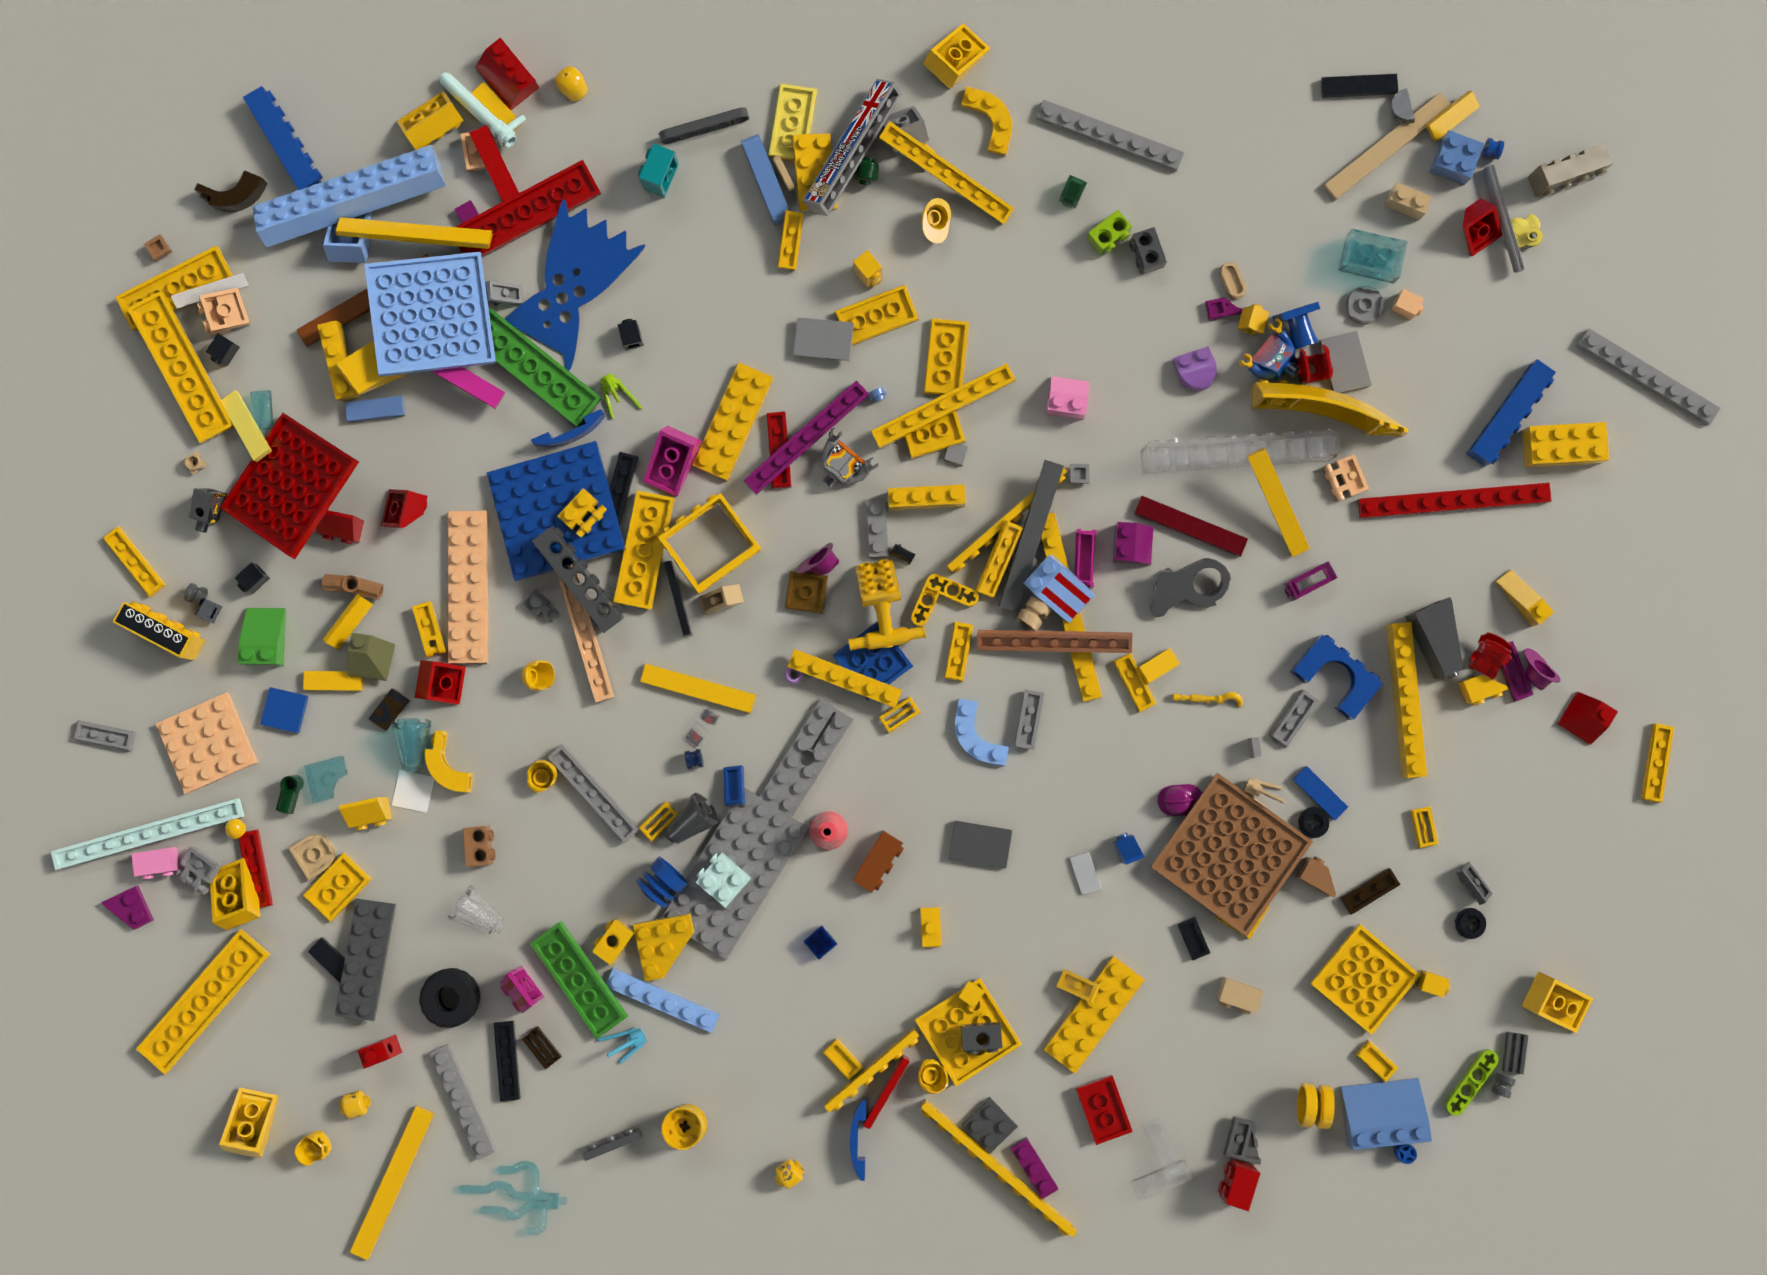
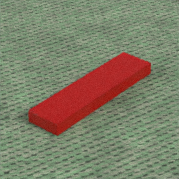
M487 125L469 132L502 202L518 194L519 191Z
M785 411L766 413L770 456L788 441ZM790 466L772 481L773 489L792 487Z
M259 829L247 831L239 837L242 858L245 859L259 898L260 908L273 905Z
M903 1055L868 1113L866 1121L863 1122L864 1127L868 1129L872 1127L910 1062L907 1056Z

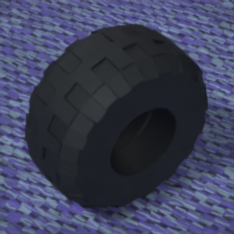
M458 968L440 970L432 974L421 988L419 998L421 1011L429 1022L438 1027L453 1028L460 1026L470 1020L476 1013L481 998L480 989L476 980L464 970ZM444 987H451L457 991L459 1004L455 1009L447 1008L442 1003L441 992Z

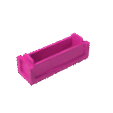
M1077 529L1074 575L1088 588H1093L1094 549L1097 530L1081 531V529Z

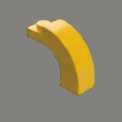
M435 730V734L431 738L433 749H425V760L430 774L440 785L447 789L458 792H471L473 773L459 772L450 767L445 758L447 732Z

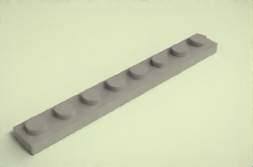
M1043 100L1037 115V120L1176 172L1184 154L1180 150L1047 100Z
M1590 328L1585 331L1577 345L1706 425L1712 423L1720 410V407Z

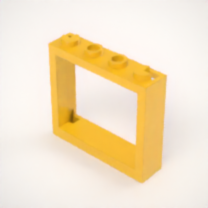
M721 493L708 497L706 504L695 506L690 510L692 514L687 517L681 516L675 521V526L672 528L667 526L659 532L658 540L698 595L761 551L760 546ZM720 504L750 548L698 584L667 540L714 506Z

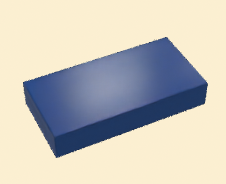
M744 766L724 767V805L735 806L745 804Z

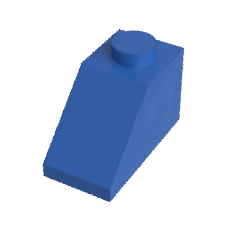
M1126 832L1116 836L1117 840L1113 841L1121 863L1127 865L1144 858L1134 835H1128Z

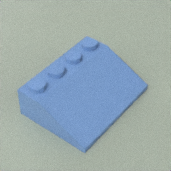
M1418 1078L1340 1086L1347 1145L1351 1149L1359 1150L1432 1142L1429 1119Z

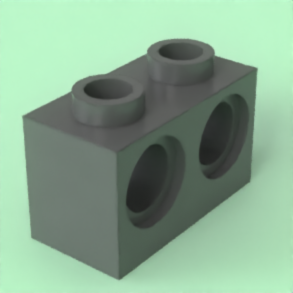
M1155 227L1134 233L1129 244L1131 251L1135 252L1137 259H1135L1137 268L1141 269L1143 274L1164 268L1167 261ZM1145 239L1148 245H1141L1139 240ZM1152 257L1155 262L1150 264L1145 258Z

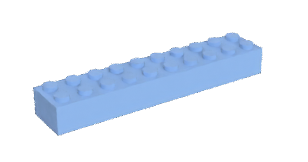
M432 145L259 203L252 206L256 232L267 248L337 224L340 217L354 218L446 186L440 161Z

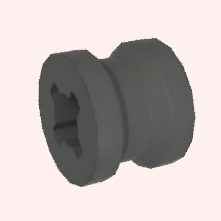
M190 583L185 590L184 600L187 602L193 601L196 605H199L202 598H207L208 589L205 587L199 588L196 584Z

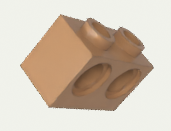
M490 825L463 828L466 867L493 864L496 855L495 849H492L491 841L494 840L493 829H490ZM477 831L483 833V839L480 842L475 838ZM479 850L485 854V858L482 861L477 858Z

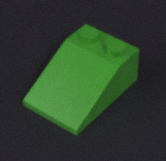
M246 608L238 644V664L284 665L286 608Z

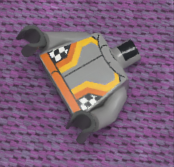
M832 428L823 449L822 462L828 474L822 481L830 488L837 480L843 485L863 481L870 474L871 470L877 468L879 464L871 465L873 457L866 461L841 440H838L842 432L840 431L835 436L833 434L835 428Z

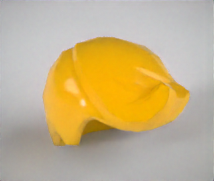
M535 761L527 770V786L534 793L545 791L554 785L558 775L557 769L549 761Z
M925 1059L920 1066L918 1082L921 1089L925 1093L937 1094L945 1090L948 1085L947 1072L935 1059Z

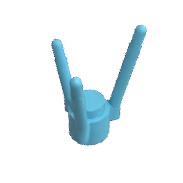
M635 1027L597 1039L598 1042L630 1034L627 1037L628 1042L607 1053V1057H610L628 1046L634 1047L619 1060V1063H623L638 1049L644 1047V1043L647 1042L641 1028L636 1030Z

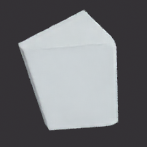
M1085 852L1070 857L1081 894L1100 890L1101 886L1090 853Z

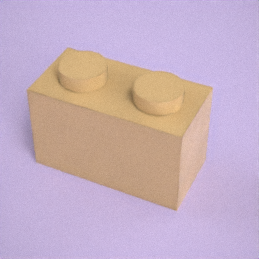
M1397 182L1390 190L1384 207L1420 220L1425 215L1432 196Z
M1223 977L1216 999L1221 1001V1006L1231 1009L1233 1005L1239 1008V1012L1248 1015L1251 1012L1257 1014L1264 991Z

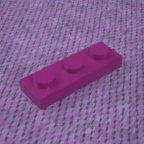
M1027 1137L1010 1147L1042 1200L1059 1189Z

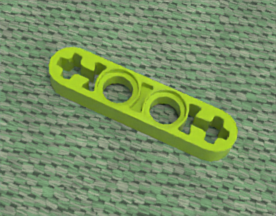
M1484 1049L1475 1058L1445 1100L1444 1107L1448 1113L1458 1116L1464 1112L1499 1062L1498 1055L1494 1051ZM1485 1055H1491L1492 1061L1486 1062ZM1479 1063L1483 1064L1485 1067H1487V1069L1485 1070L1483 1067L1479 1066L1478 1064H1479ZM1475 1069H1480L1482 1072V1076L1478 1080H1475L1472 1076ZM1464 1085H1469L1470 1093L1466 1096L1462 1095L1461 1088ZM1456 1095H1458L1459 1097H1461V1098H1463V1099H1465V1100H1464V1101L1459 1100V1098H1457ZM1452 1102H1453V1103H1457V1104H1456V1105L1458 1106V1109H1457V1110H1456V1109H1452V1106H1451V1103H1452Z

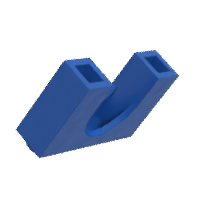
M1320 635L1290 672L1303 683H1308L1327 662H1336L1344 666L1350 675V688L1336 705L1335 709L1349 720H1354L1383 683L1379 681L1380 677L1374 672L1369 673L1364 669L1365 665L1361 661L1353 660L1345 648L1336 646L1334 639L1328 635Z

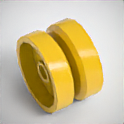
M1302 1083L1297 1096V1120L1299 1126L1311 1128L1315 1124L1318 1129L1329 1130L1334 1117V1092L1332 1087L1320 1084L1316 1089L1311 1083Z

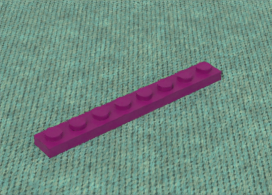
M856 380L744 479L745 484L755 495L760 493L866 399L869 393Z

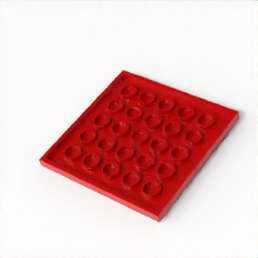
M282 412L265 438L272 452L258 462L251 459L219 508L289 557L296 559L359 461Z

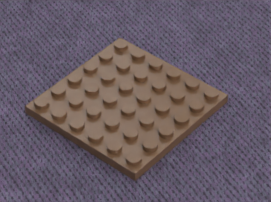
M1216 773L1150 868L1247 937L1313 841L1219 773Z

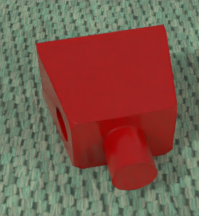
M396 1034L357 1050L364 1069L403 1053ZM388 1044L390 1045L391 1052L388 1050Z

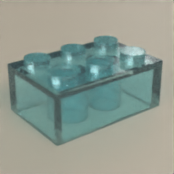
M1352 228L1346 235L1338 271L1394 284L1400 278L1408 241Z

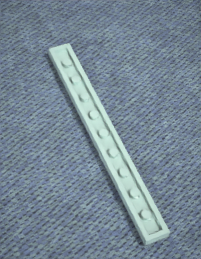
M237 798L51 851L55 870H59L225 823L231 819H239L245 817L241 800Z

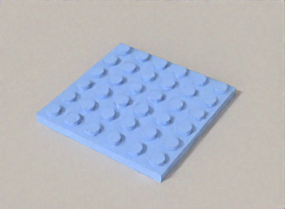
M481 252L364 264L379 377L496 364Z

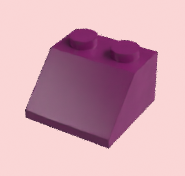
M1117 522L1114 533L1113 562L1151 565L1154 527L1139 523Z

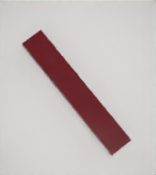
M1144 496L1140 497L1134 512L1135 515L1239 557L1242 556L1248 541L1246 537Z

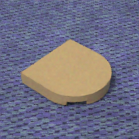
M323 835L307 836L288 848L308 881L326 871L334 863L336 856L334 844Z

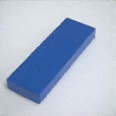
M1305 766L1292 779L1334 821L1348 808L1309 767Z

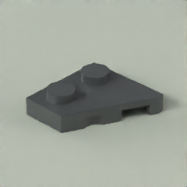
M1233 1116L1223 1152L1225 1156L1261 1165L1253 1121Z

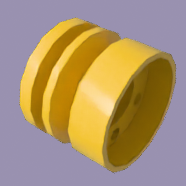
M683 1104L676 1107L665 1116L662 1123V1135L665 1142L677 1150H687L695 1146L705 1136L708 1129V1120L705 1113L693 1104ZM686 1121H688V1125L691 1126L687 1130H685L686 1127L682 1125Z

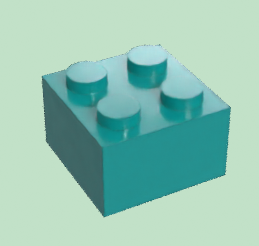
M653 143L652 148L647 150L645 157L647 160L645 165L640 167L638 176L644 190L665 198L679 162L675 151Z

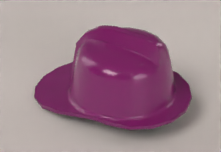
M828 543L823 546L817 553L802 562L796 572L802 574L810 570L817 575L831 572L839 564V559L832 551L833 544Z
M1530 648L1524 650L1525 658L1529 662L1526 668V676L1530 683L1539 690H1544L1552 682L1559 683L1561 681L1559 675L1547 664L1540 654Z
M1191 784L1170 785L1160 791L1157 800L1158 806L1163 813L1170 816L1187 815L1202 792L1198 787Z

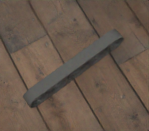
M740 107L670 127L659 132L660 141L662 144H670L740 124L749 119L747 108Z

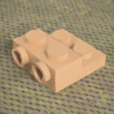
M238 288L199 296L197 308L199 314H204L203 326L206 332L210 331L211 336L217 335V333L230 332V329L250 324Z

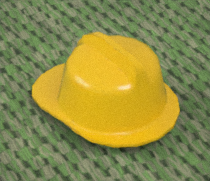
M940 198L930 200L921 214L924 236L932 243H941L948 235L951 210L945 200Z

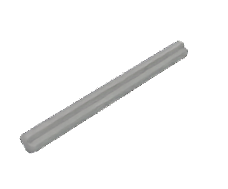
M1489 165L1484 168V173L1493 203L1496 206L1513 272L1518 273L1525 270V266L1494 165Z

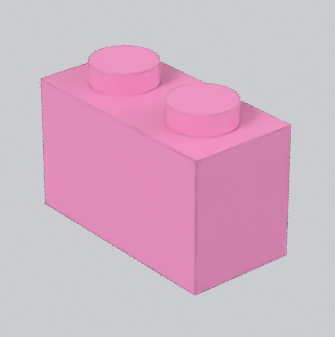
M177 847L131 854L134 877L142 876V879L154 878V874L161 873V877L173 875V871L180 869Z

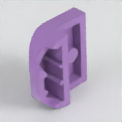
M1208 346L1172 358V363L1179 376V382L1184 388L1187 386L1194 391H1203L1212 386L1216 377L1217 365Z

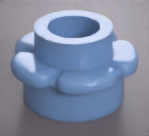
M883 387L870 391L871 398L869 399L879 402L885 399L884 395L887 394V391L885 392Z

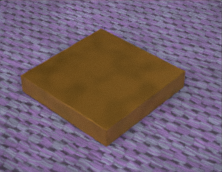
M790 570L785 609L823 614L828 576L813 573L798 574L796 571Z

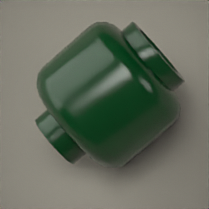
M864 157L853 175L854 178L859 180V184L870 185L871 182H875L878 179L879 164L875 162V158Z

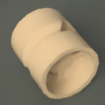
M1031 596L1026 603L1027 608L1022 609L1016 618L1031 630L1037 631L1042 624L1041 619H1046L1052 609L1038 598Z

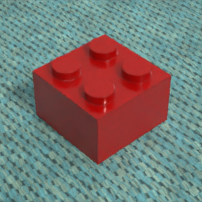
M1230 1158V1161L1226 1162L1224 1167V1180L1219 1183V1196L1225 1204L1249 1212L1261 1173L1252 1164Z

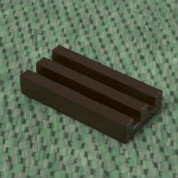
M539 1026L522 1038L545 1069L562 1057ZM536 1032L544 1041V1043L548 1046L551 1052L555 1055V1058H552V1056L548 1053V1051L544 1048L541 1042L534 1035ZM529 1038H531L534 1041V1043L538 1046L541 1052L549 1060L548 1063L540 1054V1052L536 1049L533 1043L529 1040Z

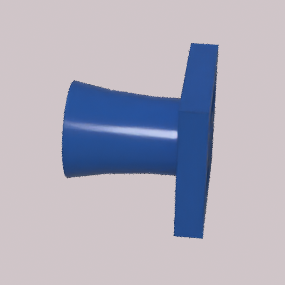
M1319 302L1272 316L1274 323H1276L1274 319H1279L1281 322L1287 320L1295 349L1319 342L1308 317V313L1320 309Z

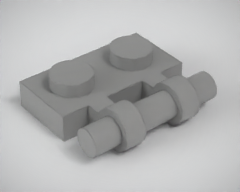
M189 847L180 863L185 869L184 871L179 869L176 875L180 878L181 882L192 886V890L205 895L209 891L205 886V882L212 883L221 866L197 848ZM193 873L197 875L196 879L193 878Z

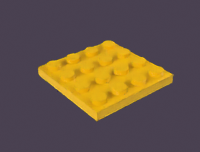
M1358 924L1310 984L1372 1035L1421 975L1366 928Z
M980 977L972 983L983 989L985 993L975 1008L958 997L962 991L960 989L914 1019L956 1087L1022 1045ZM1000 1022L1002 1048L998 1049V1052L988 1053L986 1050H979V1053L967 1054V1051H963L961 1024ZM979 1034L976 1037L978 1043H984L987 1040L985 1034Z

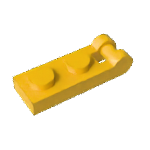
M432 601L412 606L427 658L433 657L436 653H446L447 649L441 635ZM436 640L437 645L431 647L430 642Z

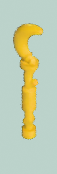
M1227 692L1217 697L1196 694L1189 696L1173 693V701L1190 700L1191 702L1206 701L1207 703L1214 701L1217 704H1221L1227 699H1232L1237 702L1239 708L1243 704L1242 697L1236 692Z

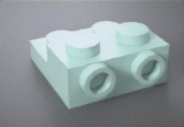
M722 852L720 855L716 853L710 859L711 865L707 870L703 868L696 875L698 878L696 883L726 908L750 881L751 877Z

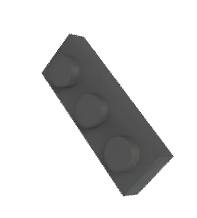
M632 1127L623 1131V1135L619 1137L612 1135L604 1139L605 1142L598 1145L595 1142L586 1146L587 1150L582 1154L584 1160H590L639 1140L642 1137L640 1128L634 1130Z

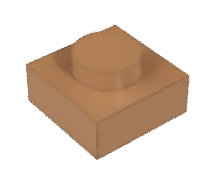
M161 234L144 244L156 262L172 252Z

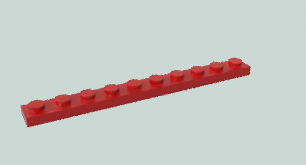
M1549 482L1358 499V508L1361 519L1548 503L1552 500Z

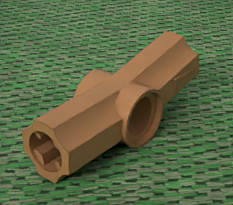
M324 574L322 578L323 591L359 594L375 600H379L383 594V584L356 576ZM355 580L356 587L350 589L351 581Z

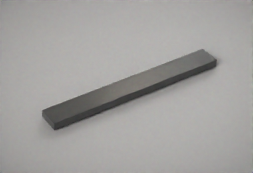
M1044 460L1023 531L1020 535L998 604L1001 608L1014 612L1018 611L1026 586L1024 582L1029 577L1064 465Z

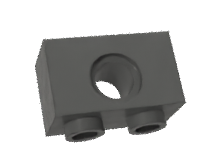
M1000 1022L961 1024L962 1049L967 1051V1054L979 1053V1050H986L988 1053L998 1052V1049L1002 1048ZM979 1034L987 1036V1040L984 1043L976 1041V1037Z

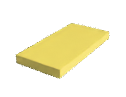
M780 83L768 153L769 158L779 155L781 160L794 162L792 136L811 133L817 89Z

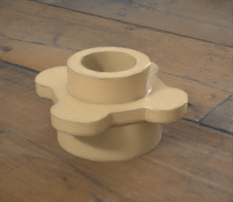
M194 452L183 460L184 465H186L191 474H196L199 469L206 467V462L201 459L199 452Z

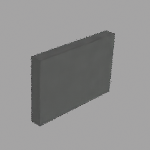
M955 821L949 859L1006 868L1012 830Z

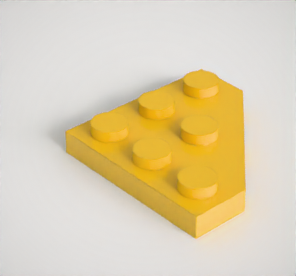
M691 913L633 924L645 981L661 979L666 976L695 932Z

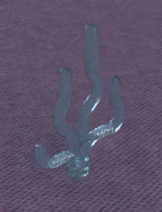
M521 1161L514 1166H499L497 1172L500 1174H514L523 1169H529L532 1173L531 1184L534 1193L517 1192L512 1185L501 1180L494 1181L486 1186L460 1185L458 1187L459 1193L476 1194L491 1193L501 1188L513 1199L530 1201L516 1212L501 1206H482L480 1208L482 1214H500L511 1220L522 1218L531 1209H539V1224L537 1227H528L526 1229L527 1235L542 1233L547 1223V1209H558L559 1205H566L567 1198L560 1197L559 1193H546L541 1190L539 1185V1169L530 1161Z

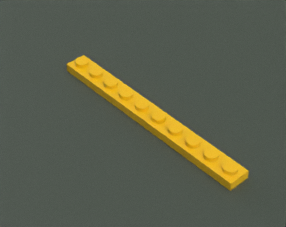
M1049 513L1041 536L1045 557L1053 555L1069 569L1055 513ZM1080 612L1070 623L1061 617L1064 631L1085 632ZM1070 652L1082 702L1101 698L1102 695L1091 652Z
M927 1099L923 1101L921 1109H923L922 1114L929 1120L933 1118L937 1121V1127L943 1132L948 1131L953 1135L951 1138L958 1145H965L968 1148L966 1151L973 1158L979 1157L983 1161L981 1164L987 1170H994L998 1174L996 1177L1002 1183L1006 1184L1008 1182L1013 1187L1011 1190L1019 1197L1023 1195L1028 1200L1027 1204L1034 1210L1038 1208L1043 1212L1042 1217L1049 1223L1053 1221L1057 1224V1229L1064 1236L1068 1234L1073 1237L1077 1233L1074 1225L1046 1201L1042 1200L1039 1195Z

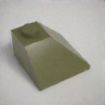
M352 633L348 647V675L387 681L395 644L371 635Z

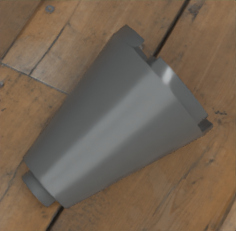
M695 792L690 796L667 827L666 837L671 843L679 844L717 825L720 820L713 805L708 806L705 803L707 799L700 793Z

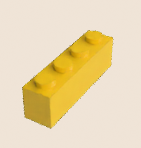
M335 320L317 325L336 400L343 402L360 398V395L357 396L336 367L338 362L350 355L342 323Z
M965 484L888 488L889 511L965 507Z

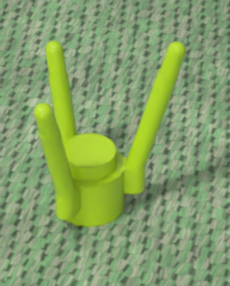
M614 374L605 375L600 379L602 384L601 390L604 394L611 419H614L608 393H612L616 402L619 403L620 399L616 393L619 389L618 386L639 409H642V406L625 388L620 379L615 378Z

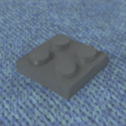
M991 1097L962 1124L989 1154L1018 1127Z

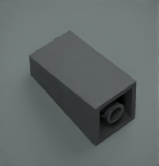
M1451 597L1439 600L1405 616L1407 622H1412L1413 635L1434 679L1441 678L1445 680L1459 675L1458 671L1464 668Z

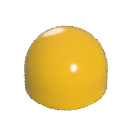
M231 819L225 825V832L231 839H237L246 832V825L240 819Z

